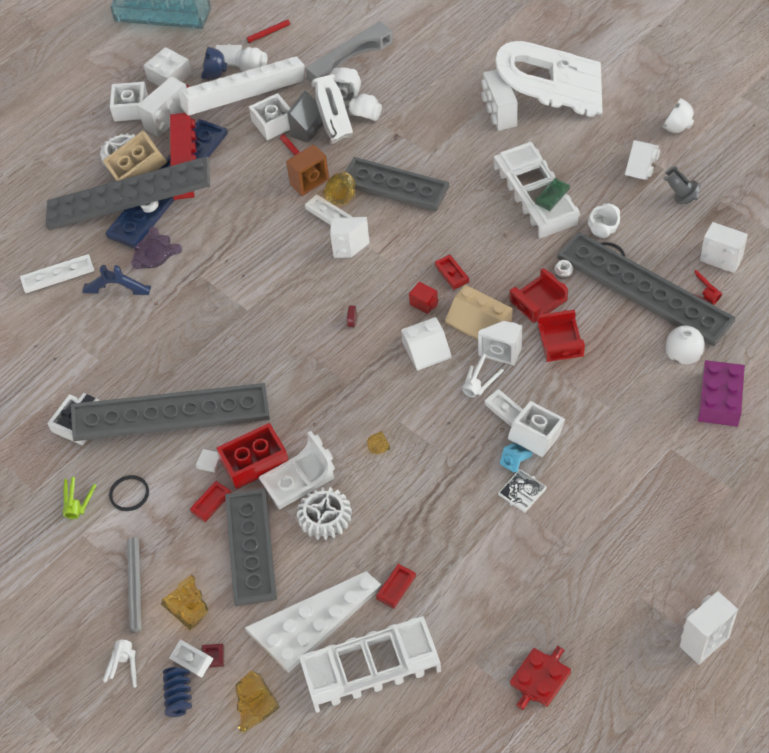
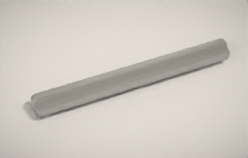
M130 537L127 540L129 629L135 633L142 630L140 554L138 538Z

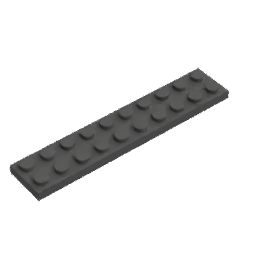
M203 157L47 200L46 227L48 230L210 187V161L208 157Z
M578 232L558 253L557 259L569 261L573 268L678 327L691 326L696 328L704 337V341L712 346L717 344L735 322L736 317L581 232Z
M265 383L71 404L73 441L270 420Z

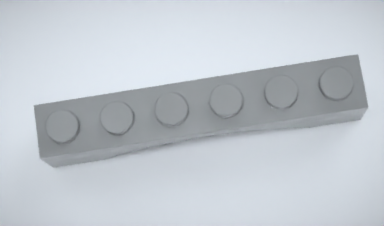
M380 21L305 67L307 80L312 83V80L315 78L330 75L334 68H339L345 61L355 55L382 50L393 43L392 30Z

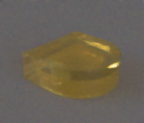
M382 431L371 435L367 440L368 450L371 453L380 454L390 450V445Z

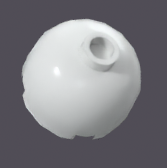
M680 98L662 128L672 133L683 132L686 128L690 129L694 123L692 119L694 115L692 106Z
M679 326L669 333L665 344L668 357L671 360L679 361L680 364L697 362L703 354L705 347L704 337L699 330L691 326Z

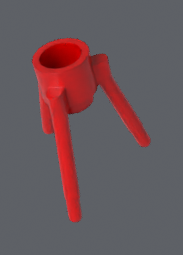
M694 270L695 276L706 286L702 293L704 298L698 295L695 296L713 305L716 304L723 293L715 288L697 270Z

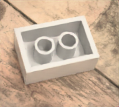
M497 69L483 72V80H481L483 92H481L482 101L486 102L487 112L491 114L492 124L496 125L498 131L517 127L518 102L511 86L502 79Z
M171 76L137 105L143 127L146 131L159 137L170 127V114L186 113L180 106V90L187 88L185 83Z
M718 591L713 596H706L697 610L693 608L686 615V623L683 625L684 631L680 636L681 642L679 647L700 665L729 639L738 609Z

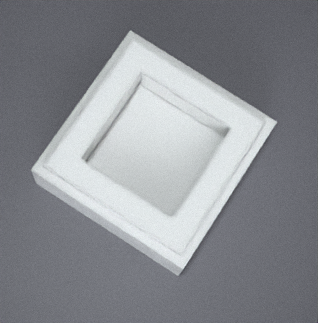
M203 449L196 463V468L215 473L220 463L218 453Z

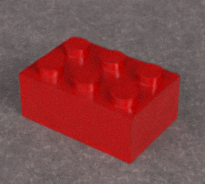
M270 422L216 447L220 462L236 490L259 479L261 475L289 460L287 451Z

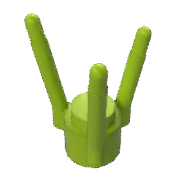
M71 477L69 499L68 480L64 479L63 516L69 519H78L80 514L84 515L85 508L96 488V484L92 485L81 506L79 500L73 499L75 477Z

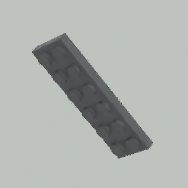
M353 157L340 179V185L433 211H437L449 189V182L357 157Z
M262 488L225 494L235 606L277 600L266 490Z

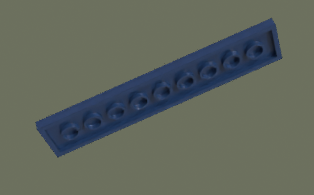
M199 119L196 122V129H193L196 133V141H193L196 144V153H194L196 159L209 158L228 134L227 128ZM170 155L166 158L167 163L159 169L171 166ZM174 198L158 200V207L152 212H144L141 206L125 209L105 232L106 237L136 249L173 203Z

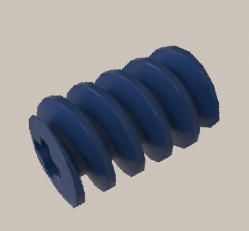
M179 667L166 668L162 672L164 674L165 715L180 717L186 714V710L192 708V704L188 703V701L192 700V696L186 694L191 692V687L186 686L191 683V679L187 678L190 675V671Z

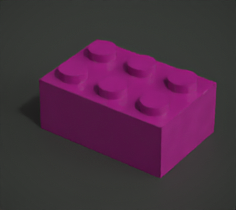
M705 360L702 372L698 422L738 427L742 413L745 365Z

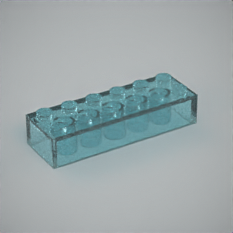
M113 0L110 8L115 22L203 29L211 10L210 0Z

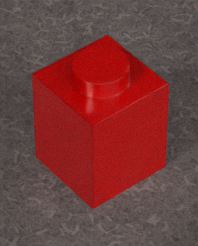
M420 281L409 292V304L426 314L438 305V291Z

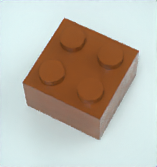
M314 144L286 161L290 185L301 196L329 180L326 155Z

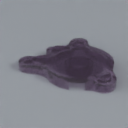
M150 228L148 236L134 248L135 253L131 261L132 266L135 269L159 267L169 257L180 254L182 247L180 244H169L171 240L168 235H160L157 228Z

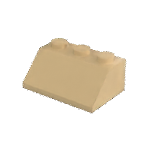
M144 130L103 160L116 181L158 170L167 163L164 156Z
M464 285L455 296L445 323L478 340L479 330L502 321L512 322V308Z

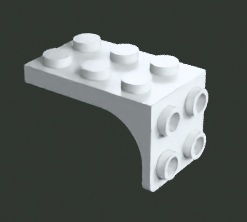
M312 431L307 432V445L297 456L259 477L260 483L279 510L305 496L307 492L314 491V488L317 489L334 479L333 470L335 468L331 462L333 457L328 449L322 447L323 444L318 435L314 436Z

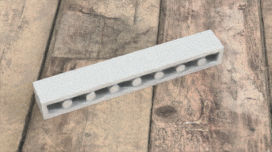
M296 56L180 90V106L189 116L303 82L305 65Z

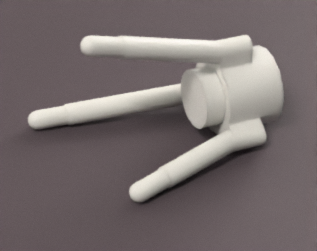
M483 353L473 376L474 366H470L462 387L463 393L469 397L481 396L483 391L504 371L500 369L481 387V381L476 377L486 357L485 353Z
M117 640L115 642L103 682H107L108 677L110 679L114 678L118 662H126L130 658L132 684L134 688L137 687L136 651L131 650L132 643L130 641Z

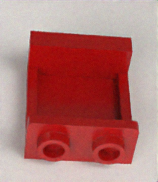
M545 268L540 270L538 278L519 290L516 286L510 289L509 302L534 324L538 321V315L550 313L568 300L567 286L558 281Z
M563 310L538 315L537 327L546 362L584 357L585 343L580 338L575 319V310Z

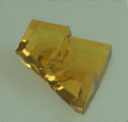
M193 575L180 582L178 588L163 598L161 605L190 631L201 622L209 610L206 602L202 600L201 591L197 590Z
M251 670L235 684L236 695L238 696L237 711L241 715V724L238 725L240 732L251 729L280 708L259 673Z

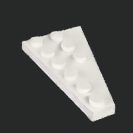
M366 571L245 627V630L289 673L300 663L299 656L318 647L382 587Z

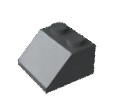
M304 91L287 112L291 137L309 143L315 137L319 128L323 126L316 101L308 92Z

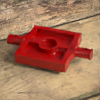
M557 646L551 655L544 654L536 648L531 650L510 680V685L519 690L523 695L518 703H516L518 708L521 707V710H524L530 700L539 702L546 707L550 705L571 674V668L559 662V658L565 652L562 647Z

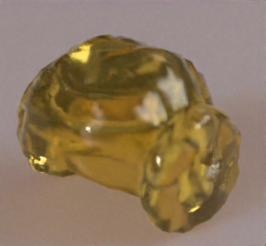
M342 171L333 175L327 181L322 193L331 204L344 205L354 197L356 182L349 173Z

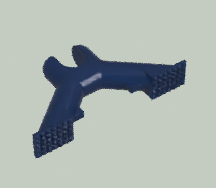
M102 265L99 268L101 275L90 283H85L82 291L83 293H99V289L106 288V284L116 283L132 290L133 295H149L151 285H144L122 274L121 268L118 265L114 266V272L109 271L106 265Z

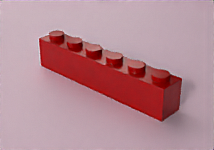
M186 113L170 114L171 166L196 160V155H194L196 153L195 142L193 143V141H196L195 130L193 131V129H196L195 119H192L191 115L188 116ZM195 191L173 196L174 200L195 198Z

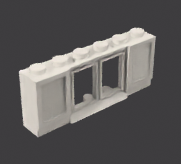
M532 142L500 152V154L494 156V169H500L501 179L507 178V188L509 191L514 189L515 201L517 203L522 201L523 213L530 214L532 227L538 226L539 239L578 225L579 209L575 207L570 196L564 192L562 184L557 182L554 172L549 170L547 162L543 160L539 150L535 148ZM538 168L545 179L523 186L517 175ZM549 184L556 195L534 203L527 192Z
M424 616L411 618L406 622L390 625L384 630L378 632L371 631L363 637L350 638L344 643L328 645L323 649L310 651L299 656L316 713L320 712L319 704L331 701L332 705L336 706L341 703V697L352 694L353 698L357 699L362 696V690L373 687L374 691L378 692L383 689V683L394 680L395 684L399 685L404 682V676L415 673L416 678H421L424 676L425 669L434 666L437 673L441 672V663ZM391 639L400 665L377 672L368 646ZM362 649L371 675L347 682L339 656Z

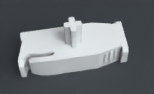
M334 74L315 78L311 83L312 87H315L316 103L324 129L331 138L329 141L330 145L343 138H350L353 134L340 89L334 81L336 78Z

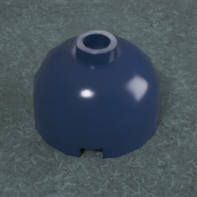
M207 46L201 78L216 80L221 76L222 72H226L227 63L220 50Z

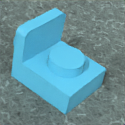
M514 442L504 447L500 465L515 473L518 471L520 462L532 457L533 452Z

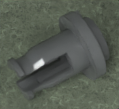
M677 166L669 168L665 172L668 176H665L663 179L676 192L675 201L678 204H688L693 200H697L701 185L694 180L689 181L683 173L677 170Z

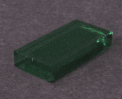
M554 178L535 199V204L551 211L570 190V185Z

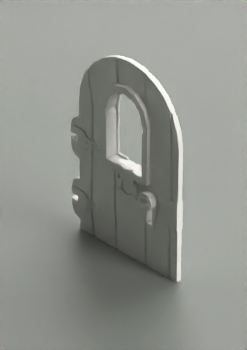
M524 41L506 43L497 52L495 58L496 69L502 79L513 89L525 95L538 98L540 103L547 106L549 103H551V107L555 108L565 105L572 107L578 114L584 115V112H586L588 117H594L596 114L602 115L601 62ZM515 62H525L549 69L551 79L547 80L527 75L515 67Z

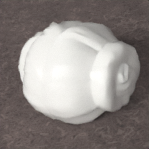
M247 47L244 50L237 51L235 62L236 66L244 72L267 65L268 57L267 53L260 51L259 48Z
M364 93L351 100L348 111L351 116H362L377 121L381 114L382 105L378 103L375 96Z
M610 203L594 208L588 218V226L591 228V232L599 238H606L610 234L615 233L620 224V210Z

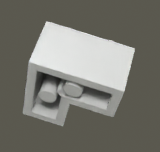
M634 140L625 175L648 180V177L652 176L654 169L651 166L652 162L658 160L661 150L658 149L659 145Z

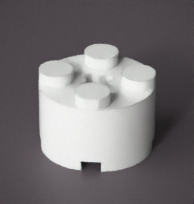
M334 68L330 75H335L334 81L340 89L344 105L349 106L351 100L358 96L361 86L360 77L355 69Z

